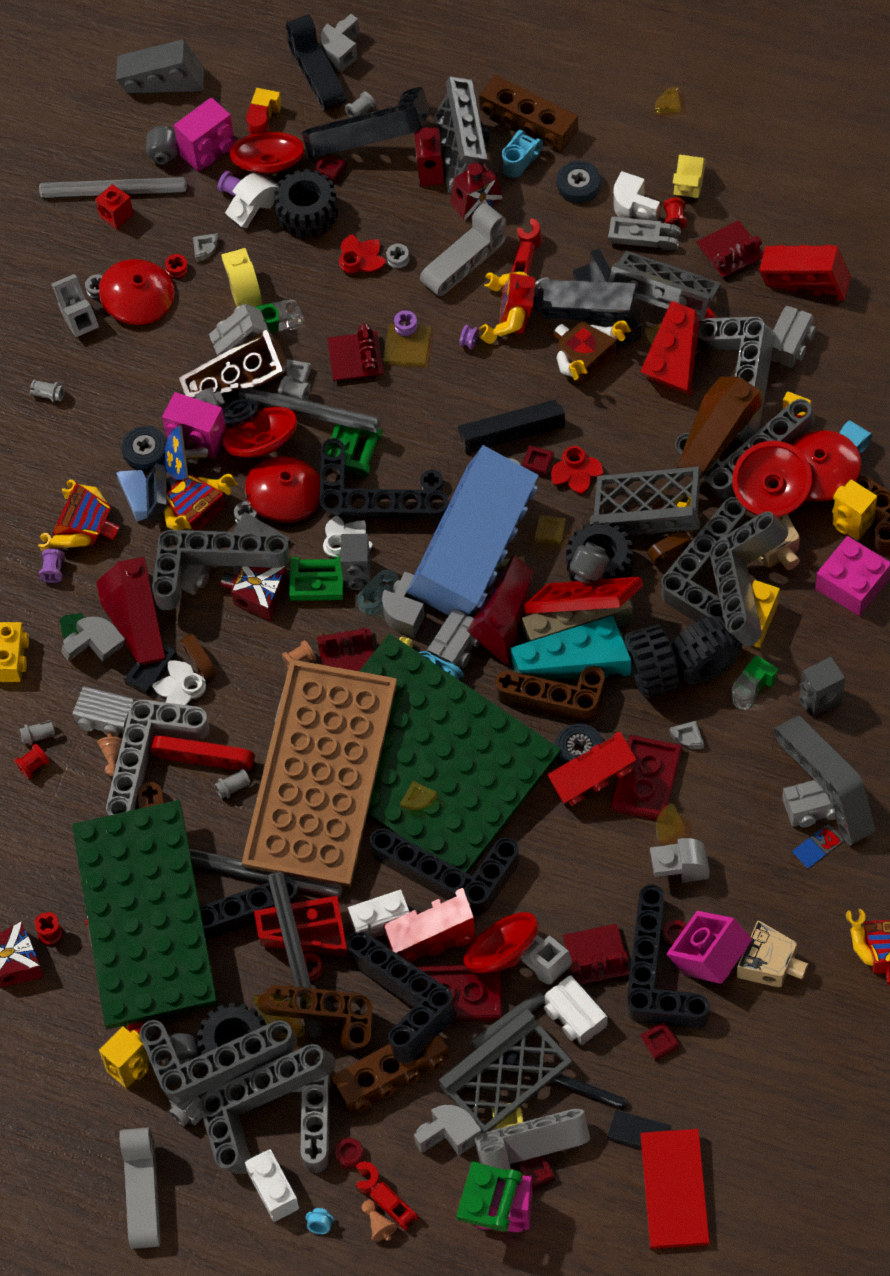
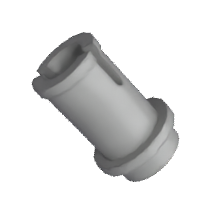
M34 379L30 388H35L30 390V395L48 398L52 402L63 399L65 389L58 382L51 384Z
M51 720L32 726L25 724L24 728L19 729L23 744L28 743L29 746L34 741L55 737Z
M242 769L224 780L218 779V783L214 784V787L221 799L225 797L229 799L231 797L230 794L251 785V781L246 771Z

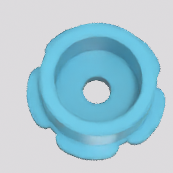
M316 1208L313 1212L306 1214V1220H308L307 1229L315 1234H326L330 1231L334 1218L330 1215L329 1211L323 1208Z

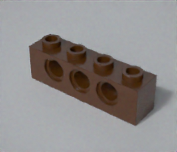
M497 75L493 76L479 94V106L484 114L493 116L510 127L513 126L522 130L526 135L536 137L550 147H556L563 151L578 132L577 114Z
M438 1035L421 1052L423 1057L418 1060H412L407 1063L397 1061L393 1056L390 1044L332 1075L333 1087L349 1114L355 1111L362 1112L369 1108L372 1102L378 1098L391 1096L403 1084L416 1082L428 1070L441 1068L446 1063V1060L449 1059L448 1048L441 1036ZM390 1066L399 1068L397 1072L392 1074L385 1072L386 1068ZM364 1080L374 1082L372 1086L367 1088L360 1086Z

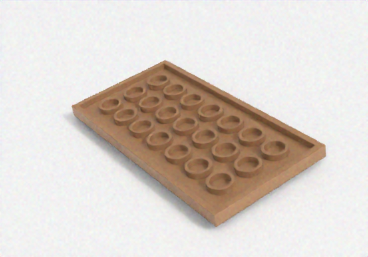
M290 659L241 863L242 867L272 873L282 872L283 875L351 887L396 691L397 678Z

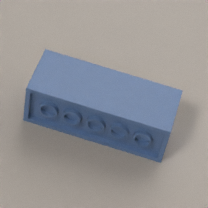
M483 445L467 465L414 574L407 594L448 616L453 609H457L472 617L477 608L482 606L487 596L485 591L488 585L491 586L497 575L495 569L498 564L502 563L508 552L505 549L509 542H512L518 531L515 528L518 521H521L527 512L528 507H526L528 500H531L537 491L538 486L535 485V482L539 475Z

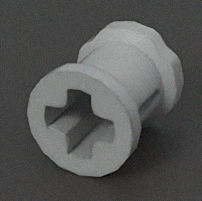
M362 92L360 98L352 104L348 103L345 105V112L349 118L377 110L375 100L367 92Z
M284 376L279 385L278 394L307 401L311 385L307 382L301 384L292 381L289 376Z

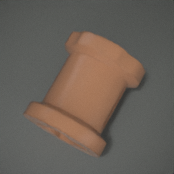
M305 640L300 642L301 645L291 652L281 654L287 668H289L290 659L303 662L311 661L312 663L317 661L312 648Z

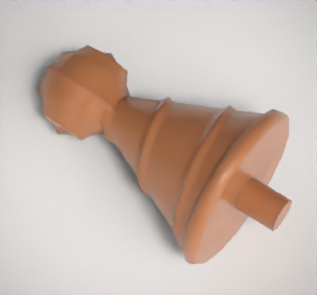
M111 733L107 734V737L99 739L97 745H99L108 762V765L105 766V773L113 777L122 738L113 737Z
M368 1199L364 1201L362 1211L370 1217L372 1240L379 1242L385 1238L386 1241H389L391 1239L390 1235L397 1229V1224L376 1212L377 1204L374 1200Z

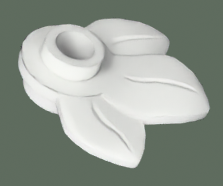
M333 517L325 527L327 538L324 540L323 549L326 555L331 558L340 556L341 547H332L335 545L341 546V534H366L365 521H355L344 525L340 517ZM369 541V547L371 549L373 544Z
M169 661L168 670L170 676L152 685L159 696L167 698L166 703L187 705L191 699L201 697L206 690L204 678L193 673L191 666L181 661ZM191 685L197 686L195 689H188Z

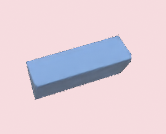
M143 471L117 472L118 482L136 521L146 519V478Z

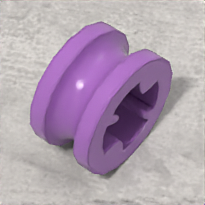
M407 310L397 313L394 318L395 331L401 336L413 335L417 330V317L415 314ZM406 321L408 323L410 321V325L405 326L404 324L402 326L401 322Z
M466 324L460 336V347L467 345L471 350L475 348L479 336L478 327L471 329L470 325Z

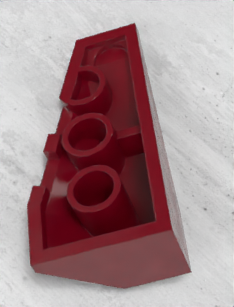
M516 555L510 558L466 630L505 665L509 664L511 660V647L518 646L521 642L523 631L522 618L526 616L524 605L529 600L534 571Z
M145 557L119 561L96 581L100 605L111 619L112 624L124 637L126 646L138 664L146 665L163 661L165 655Z

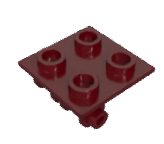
M739 220L696 241V244L722 278L762 259L764 253L759 247L762 245L760 237L751 236Z
M368 324L360 325L357 334L327 338L333 381L384 374L378 331H372Z
M363 627L360 630L354 631L346 630V632L342 633L339 631L336 634H322V636L317 637L321 665L360 671L374 653L370 628L365 629Z
M617 923L562 935L565 948L569 951L572 960L570 967L572 976L580 986L630 975L627 963L628 957L623 948Z

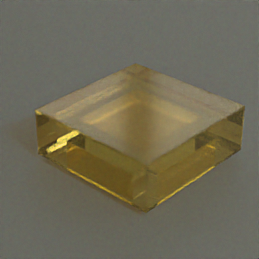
M540 515L535 542L561 545L566 518Z

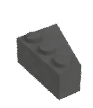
M182 39L117 56L116 80L126 93L203 91L204 67L185 40Z

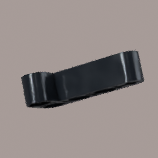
M306 14L286 22L290 50L321 109L324 111L347 102L344 89L317 41L316 28L311 16Z

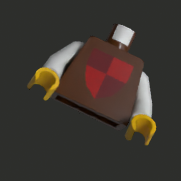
M618 321L611 327L589 325L585 322H580L572 330L564 324H560L555 329L553 336L559 340L556 359L561 374L572 376L574 380L578 379L584 384L616 355V339L623 341L625 339L624 333L631 332L626 321Z

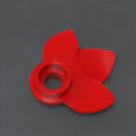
M351 234L341 244L342 255L339 258V267L346 273H356L360 270L374 272L382 268L386 263L383 257L378 256L380 252V241L378 239L359 243L358 239Z
M571 446L563 452L561 461L553 466L551 480L555 486L567 483L572 491L583 494L590 486L591 477L603 475L602 465L596 458L587 456L582 448ZM575 458V459H578L579 461L573 462V461H570V460Z

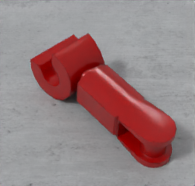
M533 218L530 219L532 232L525 233L522 228H517L519 244L511 273L519 272V269L524 270V273L528 276L530 274L535 248H538L542 243L539 222Z
M366 1161L355 1165L361 1176H371L368 1181H359L355 1185L357 1190L364 1194L371 1193L370 1197L403 1230L407 1231V1225L414 1219L417 1221L419 1219L418 1215L385 1182L380 1183V1176L375 1165ZM402 1207L405 1212L398 1217L395 1212Z

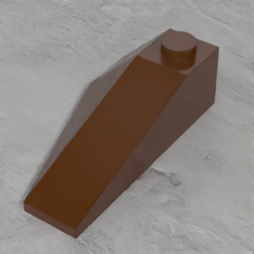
M265 330L179 377L185 395L195 398V394L211 387L214 393L219 391L225 393L269 382L285 373L287 361L279 341Z
M719 377L704 395L677 468L699 466L701 479L761 408V390L740 377Z

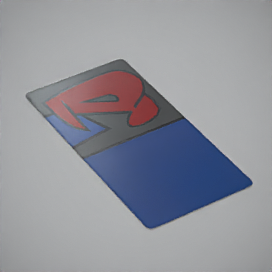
M827 824L792 852L809 868L842 843L844 839Z

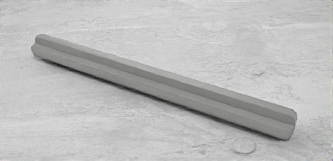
M184 177L41 183L39 193L42 198L95 196L103 193L111 184L126 194L185 192L187 183Z

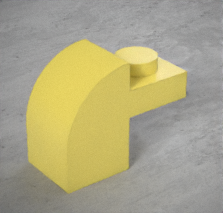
M679 155L677 173H674L673 184H675L673 195L699 198L706 162L705 158Z
M246 248L222 254V261L229 278L236 307L244 304L253 307L262 305L258 281Z

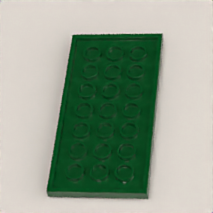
M180 800L73 823L72 829L106 1029L218 1005Z

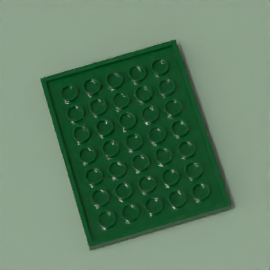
M389 633L359 671L397 678L396 691L367 815L388 830L469 874L559 758L562 750Z

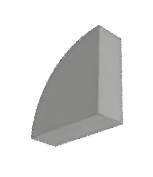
M218 233L193 237L196 262L209 258L216 251L219 242Z
M286 359V375L292 381L301 384L307 382L311 370L310 363Z
M696 721L669 728L671 737L679 745L688 749L704 748Z

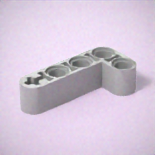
M487 203L481 204L472 216V228L422 271L420 282L438 296L446 294L501 247L507 236L505 217Z
M319 1057L316 1058L315 1065L320 1061ZM330 1074L292 1091L302 1092L300 1151L303 1165L311 1173L324 1171L329 1162ZM316 1097L323 1099L318 1105H311L309 1103L311 1099ZM313 1125L322 1126V1129L318 1132L308 1131ZM312 1145L317 1146L318 1149L316 1159H311L313 1157Z
M571 1109L482 1133L475 1138V1143L481 1164L508 1170L511 1169L510 1164L585 1144L590 1140V1134L584 1110Z
M149 1127L120 1130V1148L125 1169L130 1249L160 1246V1226L154 1139Z

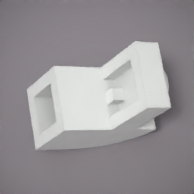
M621 171L614 185V210L618 217H636L642 220L658 221L660 217V202L644 197L645 179Z
M252 173L246 176L233 189L232 192L236 196L225 214L241 227L247 228L260 207L271 209L274 204L275 187H278V184L266 174Z

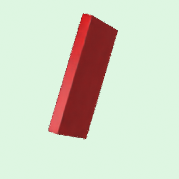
M641 577L600 579L599 581L590 580L589 584L580 581L548 583L527 601L524 607L526 614L620 608L643 587Z
M699 1129L640 1133L650 1249L709 1245Z

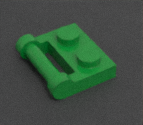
M336 423L331 438L341 440L345 446L347 471L354 472L361 477H367L370 471L369 463L377 440H380L383 430L379 427L377 432H370ZM361 435L367 436L368 438L360 460H353ZM332 448L329 450L328 456L337 457L341 450L339 448Z
M336 556V559L301 560L299 557H291L290 601L343 600L344 583L340 556ZM335 569V572H300V570Z
M472 1161L456 1214V1220L497 1231H508L510 1225L508 1217L517 1185L521 1184L523 1174L516 1170H505ZM498 1181L506 1182L497 1216H489Z

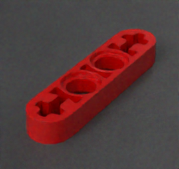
M166 736L153 737L149 751L153 756L161 759L238 771L242 769L245 771L252 770L255 754L244 748Z

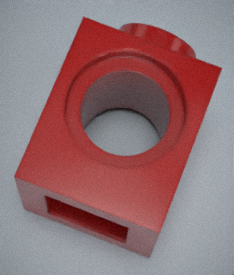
M113 184L95 199L99 217L116 230L134 215L130 196Z

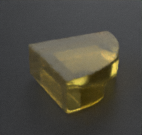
M677 86L668 88L665 93L657 98L655 113L680 111Z
M413 781L400 806L408 810L422 809L434 802L438 794Z
M672 803L666 806L658 816L656 836L659 841L685 829L675 805Z

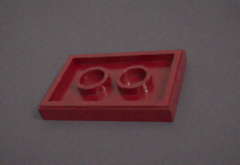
M629 735L627 744L637 760L631 766L634 771L620 779L618 777L611 803V811L665 822L682 753V745Z
M465 965L417 967L452 992L457 1010V1015L452 1022L496 1021L502 1017L501 971L480 974L469 971Z

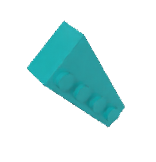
M613 616L511 647L513 668L515 672L555 682L558 679L576 681L579 680L582 671L586 667L596 666L604 672L605 678H608V675L614 674L631 676V659Z

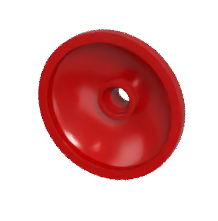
M260 132L247 135L234 142L230 148V158L238 167L246 171L266 175L279 173L294 166L304 155L302 141L293 135L281 132Z
M141 259L120 261L108 268L100 280L99 298L102 306L112 317L124 323L133 325L153 323L164 317L174 302L175 289L171 277L163 268L150 261Z
M285 407L260 409L258 411L259 415L254 417L252 422L239 425L237 428L229 427L223 436V445L228 453L242 458L261 457L271 454L282 447L293 436L298 425L295 413Z
M817 430L801 435L791 443L792 446L804 454L812 471V487L807 497L808 500H832L840 486L845 487L850 480L857 482L861 472V458L855 444L846 436L834 431ZM817 455H824L822 458L816 457Z
M765 441L750 447L736 462L732 475L733 490L739 503L750 513L758 516L763 512L770 511L779 518L794 512L805 502L812 487V471L808 460L796 447L781 441ZM777 482L778 486L776 488L769 487L770 483Z
M287 456L268 458L255 465L249 472L245 483V495L252 509L262 517L280 523L298 522L311 516L320 506V476L313 467L297 458Z
M521 912L497 921L484 930L468 947L464 955L465 966L469 971L480 974L497 972L515 966L533 944L538 933V920L532 913Z

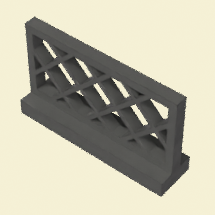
M449 76L446 81L447 94L435 111L434 119L436 128L439 129L448 193H452L454 178L467 171V167L472 163L484 165L487 156L472 80Z
M625 251L619 262L614 263L608 281L635 283L637 286L636 299L668 309L671 301L694 309L700 316V321L704 320L707 309L721 286L720 282L629 251Z
M699 466L597 476L594 515L590 516V526L594 525V522L599 521V525L609 522L611 527L619 526L621 533L625 531L628 536L699 529L700 520L697 516L701 476ZM686 476H693V481L685 488L678 483ZM666 478L669 481L660 490L653 486L659 479ZM634 481H641L643 485L634 493L627 488ZM615 483L618 485L609 495L604 492V484ZM675 486L681 492L672 500H669L665 494ZM650 489L655 494L645 503L639 497L646 490ZM625 491L629 497L619 505L614 499ZM685 496L691 499V506H677ZM660 498L667 503L662 509L653 510L651 508ZM634 501L638 502L641 505V507L634 512H627L625 510ZM609 503L616 508L611 514H602V510Z
M526 1009L439 1079L441 1090L446 1096L451 1098L458 1107L467 1111L480 1127L481 1132L485 1133L494 1129L573 1063L535 1021L534 1015ZM536 1031L542 1038L541 1048L525 1047L526 1038ZM511 1051L519 1052V1066L503 1065L504 1056ZM524 1053L541 1054L540 1067L523 1066ZM545 1054L557 1055L563 1062L555 1068L544 1067ZM486 1070H499L497 1084L481 1083L482 1074ZM502 1071L519 1072L518 1085L501 1084ZM523 1072L539 1073L538 1082L533 1086L522 1085ZM464 1088H476L475 1102L463 1101L457 1094ZM480 1089H496L495 1103L479 1102ZM500 1091H517L516 1100L511 1104L499 1103ZM469 1107H474V1113L470 1110ZM478 1108L495 1109L494 1118L484 1125L478 1119Z

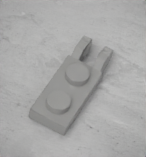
M611 217L608 243L655 248L659 246L663 250H676L679 246V240L675 238L680 236L681 229L677 225L661 223V221Z

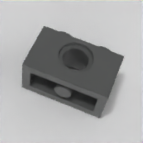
M341 534L340 563L344 588L353 590L371 588V555L368 534Z
M832 657L802 671L799 700L805 710H810L813 717L838 706L843 700L845 677Z

